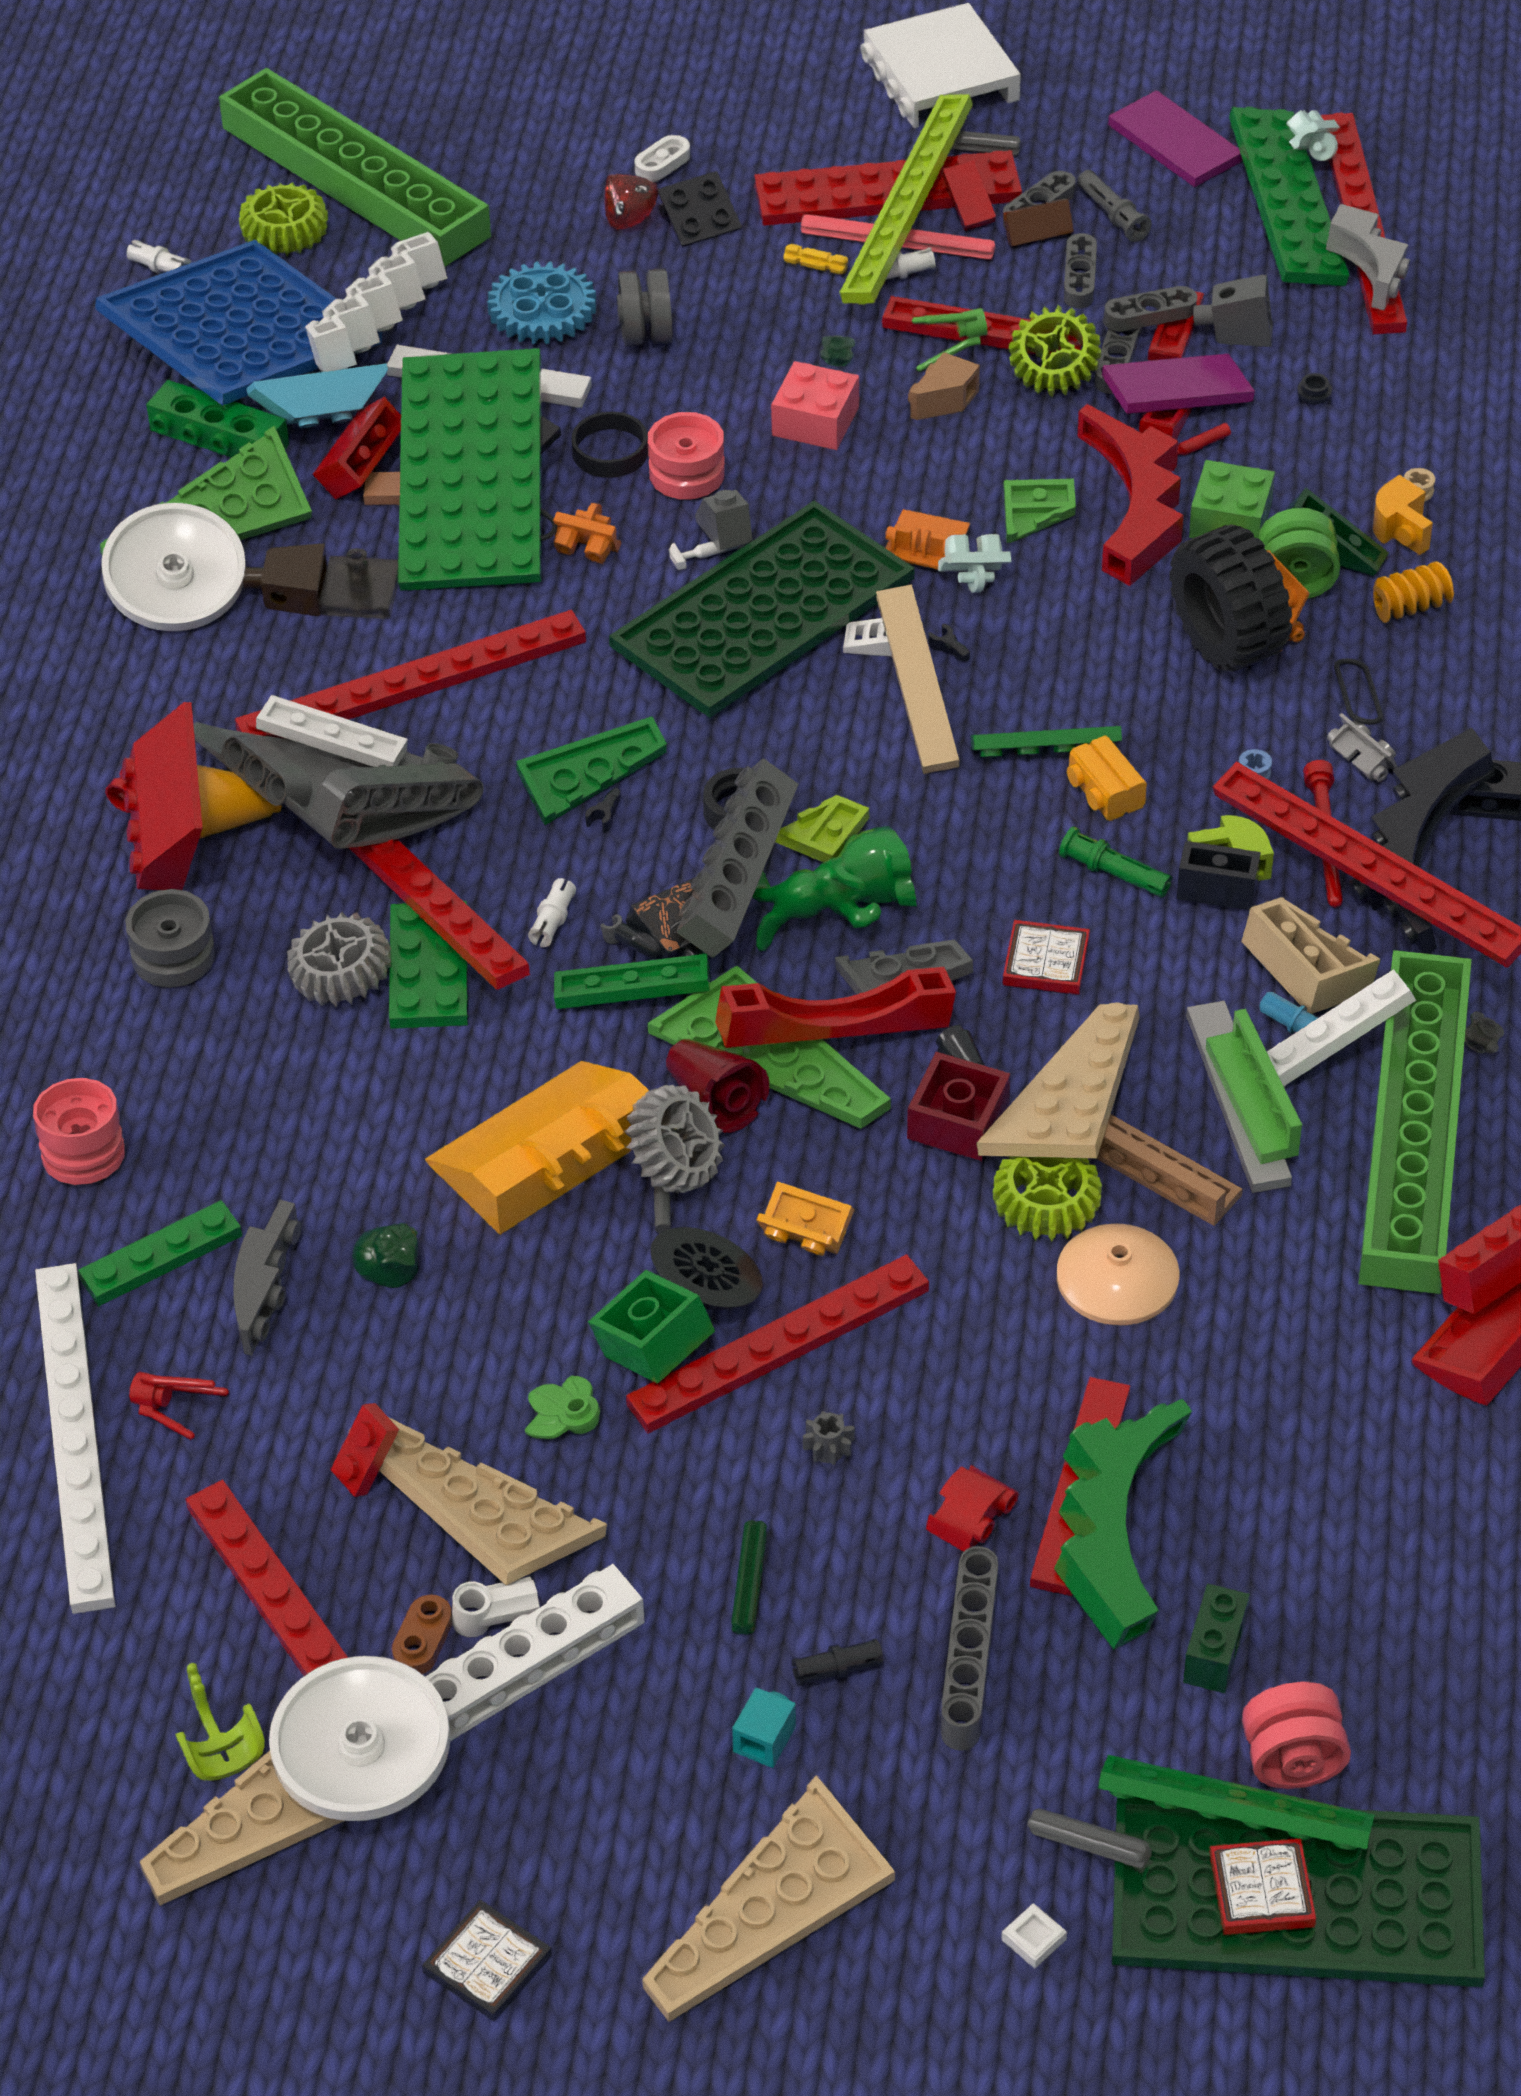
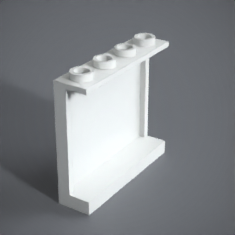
M969 3L864 30V44H861L862 58L865 63L871 65L876 79L882 81L889 98L895 100L901 115L909 120L913 128L918 127L919 111L934 107L939 95L970 94L972 97L999 90L1007 103L1020 100L1019 71Z

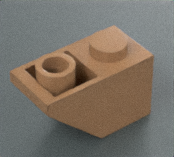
M943 352L934 364L931 363L928 366L923 378L918 383L912 385L908 394V402L911 403L910 418L920 420L964 411L979 392L980 365Z

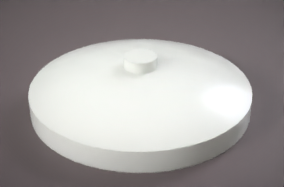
M164 503L141 509L128 516L114 529L103 550L102 574L109 598L125 616L148 628L163 631H184L204 626L227 612L235 603L243 588L246 566L245 554L239 537L225 520L199 506L184 503Z
M358 1656L325 1664L311 1671L293 1685L275 1711L270 1728L269 1745L275 1773L286 1792L306 1809L324 1817L343 1821H364L384 1817L407 1807L432 1786L441 1773L448 1756L450 1728L446 1708L440 1694L421 1673L408 1665L392 1659Z

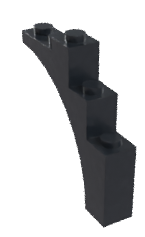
M1473 728L1462 732L1393 770L1396 786L1392 789L1398 802L1371 816L1375 832L1371 834L1372 840L1421 868L1424 853L1434 831L1448 812L1472 789L1495 775L1491 752ZM1354 877L1349 881L1350 887L1359 901L1365 899L1373 911L1383 906L1390 919L1397 917L1401 923L1399 925L1400 931L1409 945L1415 943L1424 954L1437 948L1432 926L1428 921Z

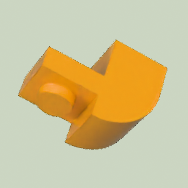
M1400 474L1382 486L1376 495L1373 531L1377 539L1383 544L1395 538L1402 545L1421 555L1430 549L1433 522L1423 516L1426 492Z

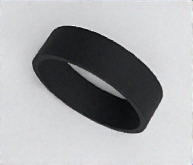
M612 411L596 413L581 420L572 432L574 462L581 470L590 475L602 478L625 476L638 470L647 459V430L640 420L629 414ZM602 430L625 431L636 436L642 442L641 446L632 454L613 460L591 457L582 452L578 447L584 438Z

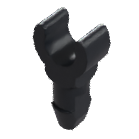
M942 624V637H938L932 632L928 633V644L932 649L951 653L956 659L964 662L970 659V651L965 645L957 641L956 636L953 634V629L949 625Z
M613 788L607 793L602 802L597 803V805L590 807L586 811L585 820L587 827H590L594 820L601 819L602 831L606 833L611 829L613 811L621 797L619 789Z

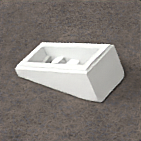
M882 618L849 622L846 625L843 653L892 656ZM863 635L861 640H855V636Z

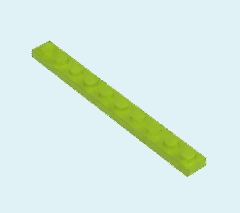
M970 94L939 95L839 292L842 303L864 305L875 302L973 105Z

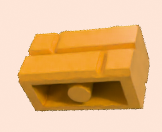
M1106 735L1092 740L1089 745L1085 743L1071 750L1069 766L1067 767L1068 779L1074 787L1080 786L1085 792L1087 802L1092 810H1099L1108 821H1112L1124 816L1125 812L1129 814L1143 808L1146 803L1147 783Z

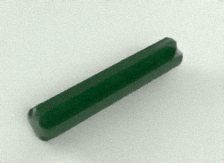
M748 1520L744 1524L731 1620V1629L735 1634L751 1635L755 1631L767 1538V1525L761 1520Z

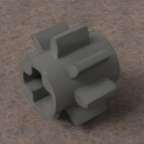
M821 1411V1414L814 1421L806 1420L803 1450L813 1449L814 1462L821 1461L835 1465L836 1461L840 1460L843 1455L851 1456L854 1426L844 1427V1415L842 1413L837 1415Z

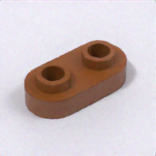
M424 1595L417 1598L410 1605L392 1644L393 1660L408 1665L421 1674L428 1672L434 1666L452 1627V1611L447 1600L438 1595ZM426 1612H436V1613H434V1614H432V1615H425V1614H424V1613H426ZM412 1645L419 1646V1648L416 1650L407 1649Z

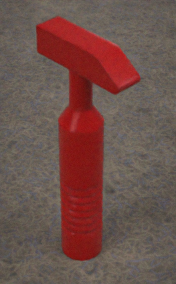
M1226 422L1179 443L1178 455L1186 456L1204 446L1230 436L1231 430Z

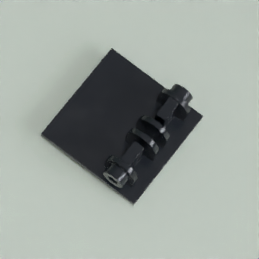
M717 171L657 189L662 204L658 206L659 212L662 217L667 216L670 219L682 247L742 229V225Z

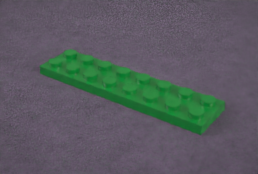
M1232 107L1229 120L1282 282L1346 286L1349 273L1343 256L1326 250L1331 220L1307 150L1294 149L1289 142L1295 135L1286 123L1294 116V112L1284 109L1267 110L1254 107Z

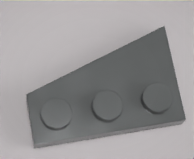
M955 939L909 946L906 949V953L885 955L884 950L869 952L870 958L850 961L848 955L835 957L836 970L856 994L872 990L893 980L903 972L912 969L945 967L951 981L974 972L973 960Z

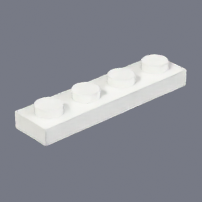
M273 695L270 696L256 718V729L373 767H378L379 765L397 766L407 750L408 739Z
M1393 969L1326 1014L1312 1021L1306 1027L1267 1051L1283 1086L1416 1001V999Z

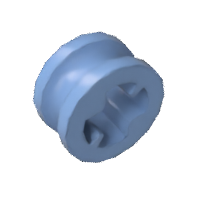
M1251 749L1240 755V764L1264 778L1270 779L1272 759L1268 753L1258 749Z

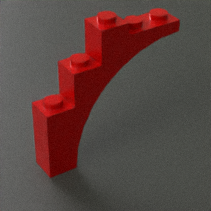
M1086 404L1078 413L1077 437L1098 450L1114 466L1125 484L1130 499L1129 509L1122 523L1103 544L1102 571L1131 586L1182 541L1184 515L1174 510L1179 504L1181 477L1172 473V466L1174 465V468L1177 467L1178 440L1151 426L1141 433Z

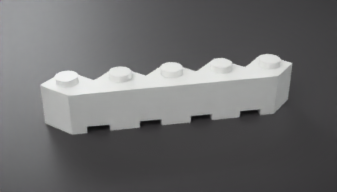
M429 232L397 242L391 248L392 255L389 258L381 257L368 269L369 277L366 279L358 278L346 289L347 297L343 301L342 299H335L322 311L324 318L320 322L311 321L305 327L316 365L322 372L348 369V367L356 365L354 353L365 352L371 348V345L380 342L377 331H386L391 329L395 323L403 321L400 310L410 309L417 304L416 302L425 300L423 289L435 287L438 285V281L447 279L438 242Z

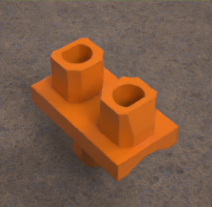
M591 503L587 511L577 509L575 516L556 512L553 521L558 527L554 545L559 553L573 554L578 542L587 544L584 551L586 558L603 564L610 551H619L621 541L616 538V527L610 525V517L602 515V506L600 504Z

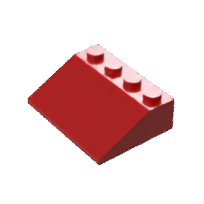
M183 702L135 741L129 758L123 759L122 777L123 780L129 781V789H126L125 810L131 811L132 819L128 821L127 840L134 844V851L130 854L129 866L130 873L136 874L137 889L183 890L203 829L192 702Z

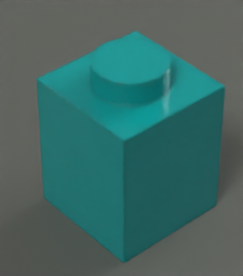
M755 1687L732 1728L733 1752L774 1768L796 1728V1703L790 1701L781 1693L767 1692Z

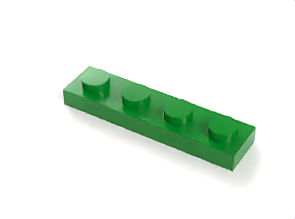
M1121 726L978 734L970 735L971 750H980V756L987 757L1002 756V748L1017 747V754L1039 753V746L1054 745V752H1068L1075 748L1076 744L1091 743L1092 740L1105 735L1112 742L1122 741Z
M707 954L554 972V1001L556 1009L710 991V971Z
M220 1200L78 1269L79 1278L99 1307L242 1237L241 1226L224 1202Z

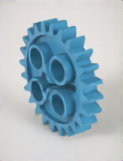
M535 262L534 268L530 269L525 264H522V271L518 272L514 269H509L510 277L500 275L499 283H492V291H488V315L491 316V323H497L498 331L506 330L508 338L518 334L519 342H522L527 337L531 338L532 344H535L539 338H543L544 342L549 344L551 337H555L561 342L563 341V334L566 333L574 337L575 328L585 330V322H592V314H596V291L593 290V283L587 282L586 274L577 276L576 268L565 271V264H561L558 268H553L552 262H548L546 267H541L538 262Z

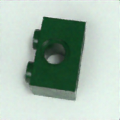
M1207 1583L1186 1652L1183 1683L1226 1694L1247 1623L1250 1594Z

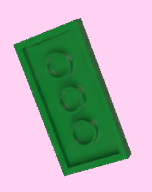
M407 903L391 904L390 1029L468 1025V962Z

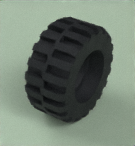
M1231 524L1224 525L1182 543L1171 559L1170 565L1172 569L1169 572V580L1172 582L1171 594L1176 602L1175 609L1183 622L1182 627L1186 635L1189 634L1192 639V645L1214 667L1230 672L1237 671L1279 653L1289 640L1292 630V624L1290 623L1292 609L1288 604L1290 598L1288 590L1284 588L1282 582L1284 578L1281 571L1277 570L1274 564L1275 559L1270 552L1265 550V544L1259 538H1254L1253 532L1241 526Z

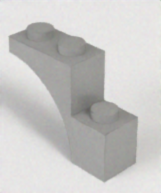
M1340 204L1330 224L1326 250L1348 258L1366 273L1374 290L1371 307L1384 310L1389 299L1397 297L1401 284V279L1399 278L1405 279L1410 266V259L1406 258L1408 244L1380 237L1381 229L1376 228L1379 214Z

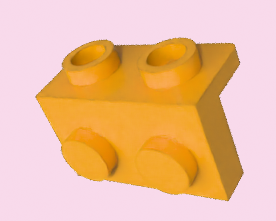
M777 1181L765 1214L759 1213L756 1221L765 1230L764 1236L780 1243H786L788 1238L801 1242L802 1249L823 1256L825 1251L838 1254L854 1209L851 1205Z

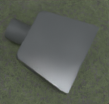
M1267 275L1216 284L1213 287L1212 304L1194 305L1195 326L1214 325L1216 341L1218 343L1272 347L1273 319Z

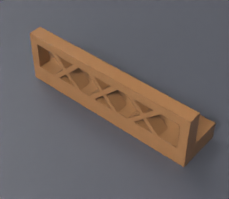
M1110 1114L1098 1157L1096 1158L1099 1161L1213 1226L1220 1221L1242 1196V1188Z

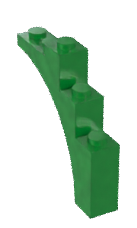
M1183 1399L1168 1406L1166 1403H1161L1151 1409L1145 1417L1135 1422L1133 1419H1128L1116 1428L1113 1427L1107 1418L1092 1425L1090 1422L1083 1423L1071 1432L1069 1444L1063 1454L1064 1459L1079 1479L1066 1489L1065 1499L1058 1512L1075 1536L1068 1539L1061 1546L1060 1550L1062 1552L1054 1570L1113 1650L1147 1633L1159 1611L1143 1586L1130 1553L1126 1529L1127 1495L1133 1476L1138 1468L1159 1447L1182 1433L1192 1413V1410Z

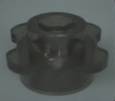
M1479 1011L1473 1012L1470 1015L1471 1024L1465 1030V1042L1472 1050L1479 1053L1487 1052L1493 1054L1499 1049L1498 1040L1504 1036L1503 1028L1491 1018L1485 1017L1483 1013Z

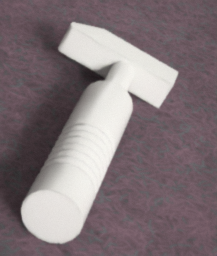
M711 541L697 545L694 550L680 553L676 544L672 543L669 554L677 570L686 568L685 559L692 557L702 559L743 548L749 543L719 550Z

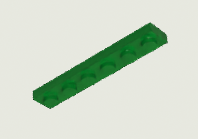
M1108 1755L1098 1787L1099 1789L1108 1790L1110 1794L1118 1798L1131 1799L1138 1797L1152 1800L1157 1806L1162 1808L1176 1809L1182 1807L1196 1810L1206 1818L1221 1819L1226 1817L1240 1820L1246 1826L1254 1829L1271 1827L1287 1831L1289 1835L1298 1839H1311L1315 1837L1332 1841L1335 1846L1348 1850L1357 1849L1358 1847L1367 1849L1375 1816L1370 1813L1113 1755Z

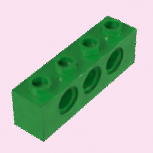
M167 380L146 404L151 431L231 458L237 455L239 449L249 442L253 444L262 438L264 432L273 426L276 428L284 449L289 446L285 418L234 401L221 405L204 391Z

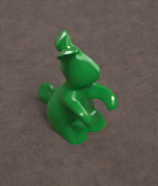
M883 826L863 831L860 834H853L845 842L844 848L838 857L831 858L822 863L814 871L808 869L795 871L785 881L772 887L763 871L752 898L760 903L769 902L774 904L771 912L763 917L757 929V949L760 952L765 951L772 943L773 937L780 926L794 918H812L826 908L848 920L854 928L868 927L880 918L881 910L877 903L893 901L900 906L917 907L915 889L910 877L912 869L908 850L895 830L889 826ZM859 901L872 903L865 908L857 906Z

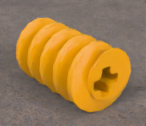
M1438 561L1431 562L1428 566H1417L1414 570H1404L1401 574L1397 572L1390 574L1389 577H1379L1376 579L1373 587L1374 606L1379 619L1383 623L1390 621L1391 613L1396 619H1400L1404 615V609L1408 615H1414L1417 611V606L1422 612L1428 611L1430 602L1435 608L1441 607L1443 598L1451 604L1454 597L1451 576L1444 565Z

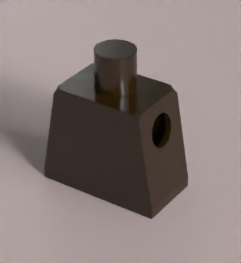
M325 544L270 548L266 553L264 568L245 567L244 588L262 589L264 606L267 609L320 616L328 574Z

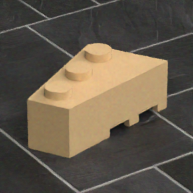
M1280 897L1251 907L1241 942L1300 1005L1307 1007V1012L1313 1014L1341 1004L1374 982L1380 958L1372 953L1367 955V957L1349 946L1351 940L1341 934L1335 938L1319 928L1321 923L1319 920L1284 898Z

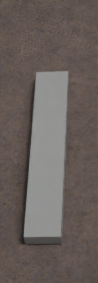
M1225 1001L1187 1007V1020L1252 1193L1291 1186L1292 1176L1285 1159L1260 1164L1205 1048L1206 1038L1229 1033L1233 1030V1021Z

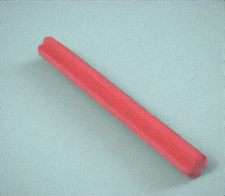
M806 214L801 222V232L807 235L865 243L874 224ZM916 229L910 230L902 248L924 250L931 247L935 253L991 260L995 253V242L993 240Z

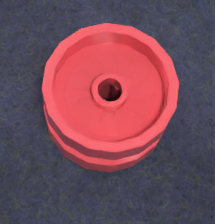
M678 412L664 416L653 424L648 432L649 479L656 490L665 496L675 499H697L711 494L720 487L725 475L724 432L715 420L695 412Z
M1287 1683L1263 1691L1252 1698L1245 1706L1242 1713V1723L1246 1739L1251 1745L1250 1758L1253 1771L1260 1782L1274 1788L1295 1789L1309 1787L1325 1782L1339 1774L1350 1762L1351 1749L1347 1733L1341 1725L1343 1717L1339 1701L1332 1689L1319 1683Z

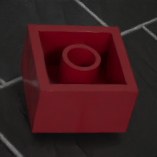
M935 1052L908 1106L907 1139L982 1161L984 1156L978 1155L977 1142L1009 1106L1011 1073Z

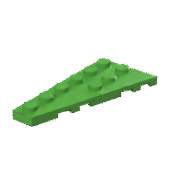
M275 426L265 431L264 436L253 444L249 442L240 448L239 453L225 463H218L178 490V495L166 502L191 504L215 513L232 527L240 540L312 518V510ZM108 539L100 543V552L102 555L105 544Z
M738 966L710 982V991L693 993L648 1022L649 1034L673 1045L683 1039H692L756 1061L767 1072L770 1080L769 1088L860 1129L891 1109V1098L823 1039L726 1048L715 1023L721 986L757 983Z

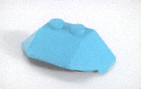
M386 363L255 381L246 389L248 396L274 415L285 418L287 424L298 423L299 428H308L319 425V420L330 418L332 423H343L352 420V415L362 409L388 371Z

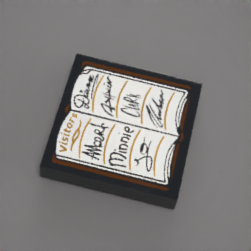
M479 1900L422 1964L423 1973L495 2022L552 1956V1949L482 1900Z

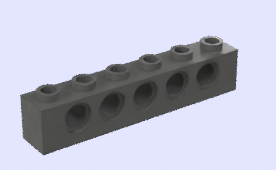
M764 758L752 768L746 766L738 775L735 781V785L738 788L724 806L727 814L713 832L716 840L702 858V862L705 864L704 868L691 883L690 888L694 890L692 896L686 900L679 911L682 919L676 932L712 958L734 941L799 785Z

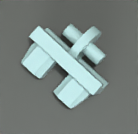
M1300 110L1287 121L1286 124L1295 135L1289 141L1294 149H1309L1311 155L1320 161L1329 160L1336 154L1338 148L1335 136L1329 133L1340 128L1335 120H1323L1317 110H1312L1309 113H1306L1305 110Z
M986 534L978 537V552H969L967 535H951L945 539V557L938 561L939 571H967L958 573L959 583H968L969 590L972 593L982 592L985 582H994L995 578L994 572L985 571H998L1001 569L1002 564L1011 563V553L1002 552L999 534Z

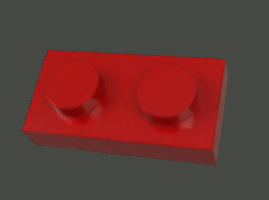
M376 1403L362 1405L330 1469L354 1497L368 1494L400 1430Z

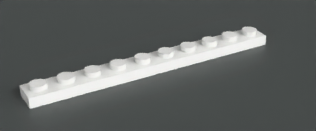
M76 1263L35 1269L70 1606L72 1614L113 1608L116 1606Z

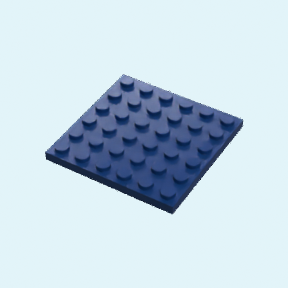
M253 240L96 298L95 310L218 403L225 405L248 396L246 388L255 381L298 376L319 368L316 365L305 327L311 321L320 322L324 318L322 311L336 298L265 246ZM377 331L380 342L371 345V347L382 343V331Z

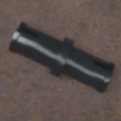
M874 1638L867 1642L842 1648L838 1644L828 1647L826 1652L802 1658H793L791 1664L793 1667L796 1666V1668H792L797 1685L803 1686L807 1683L834 1677L836 1680L847 1678V1673L875 1666L880 1667L883 1666L884 1661L882 1658H878L883 1656L879 1641Z

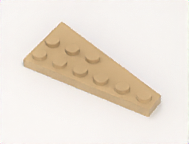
M1122 1003L1100 1004L977 1142L978 1155L1097 1158L1140 1018L1138 1005H1125Z
M390 1418L400 1430L379 1471L505 1585L606 1536V1523L596 1518L588 1522L574 1515V1507L563 1502L553 1505L537 1497V1489L483 1463H480L477 1467L461 1460V1452L450 1447L441 1450L424 1442V1434Z
M269 1751L234 1781L235 1786L220 1799L217 1797L213 1798L203 1807L204 1812L187 1827H179L140 1861V1865L159 1905H162L343 1822V1820L318 1815L295 1801L280 1783Z
M816 1775L807 1785V1791L795 1805L791 1804L783 1813L782 1821L771 1834L760 1840L721 1886V1892L709 1906L705 1905L695 1917L696 1922L681 1939L674 1941L642 1979L643 1989L668 2022L894 1882L895 1871Z

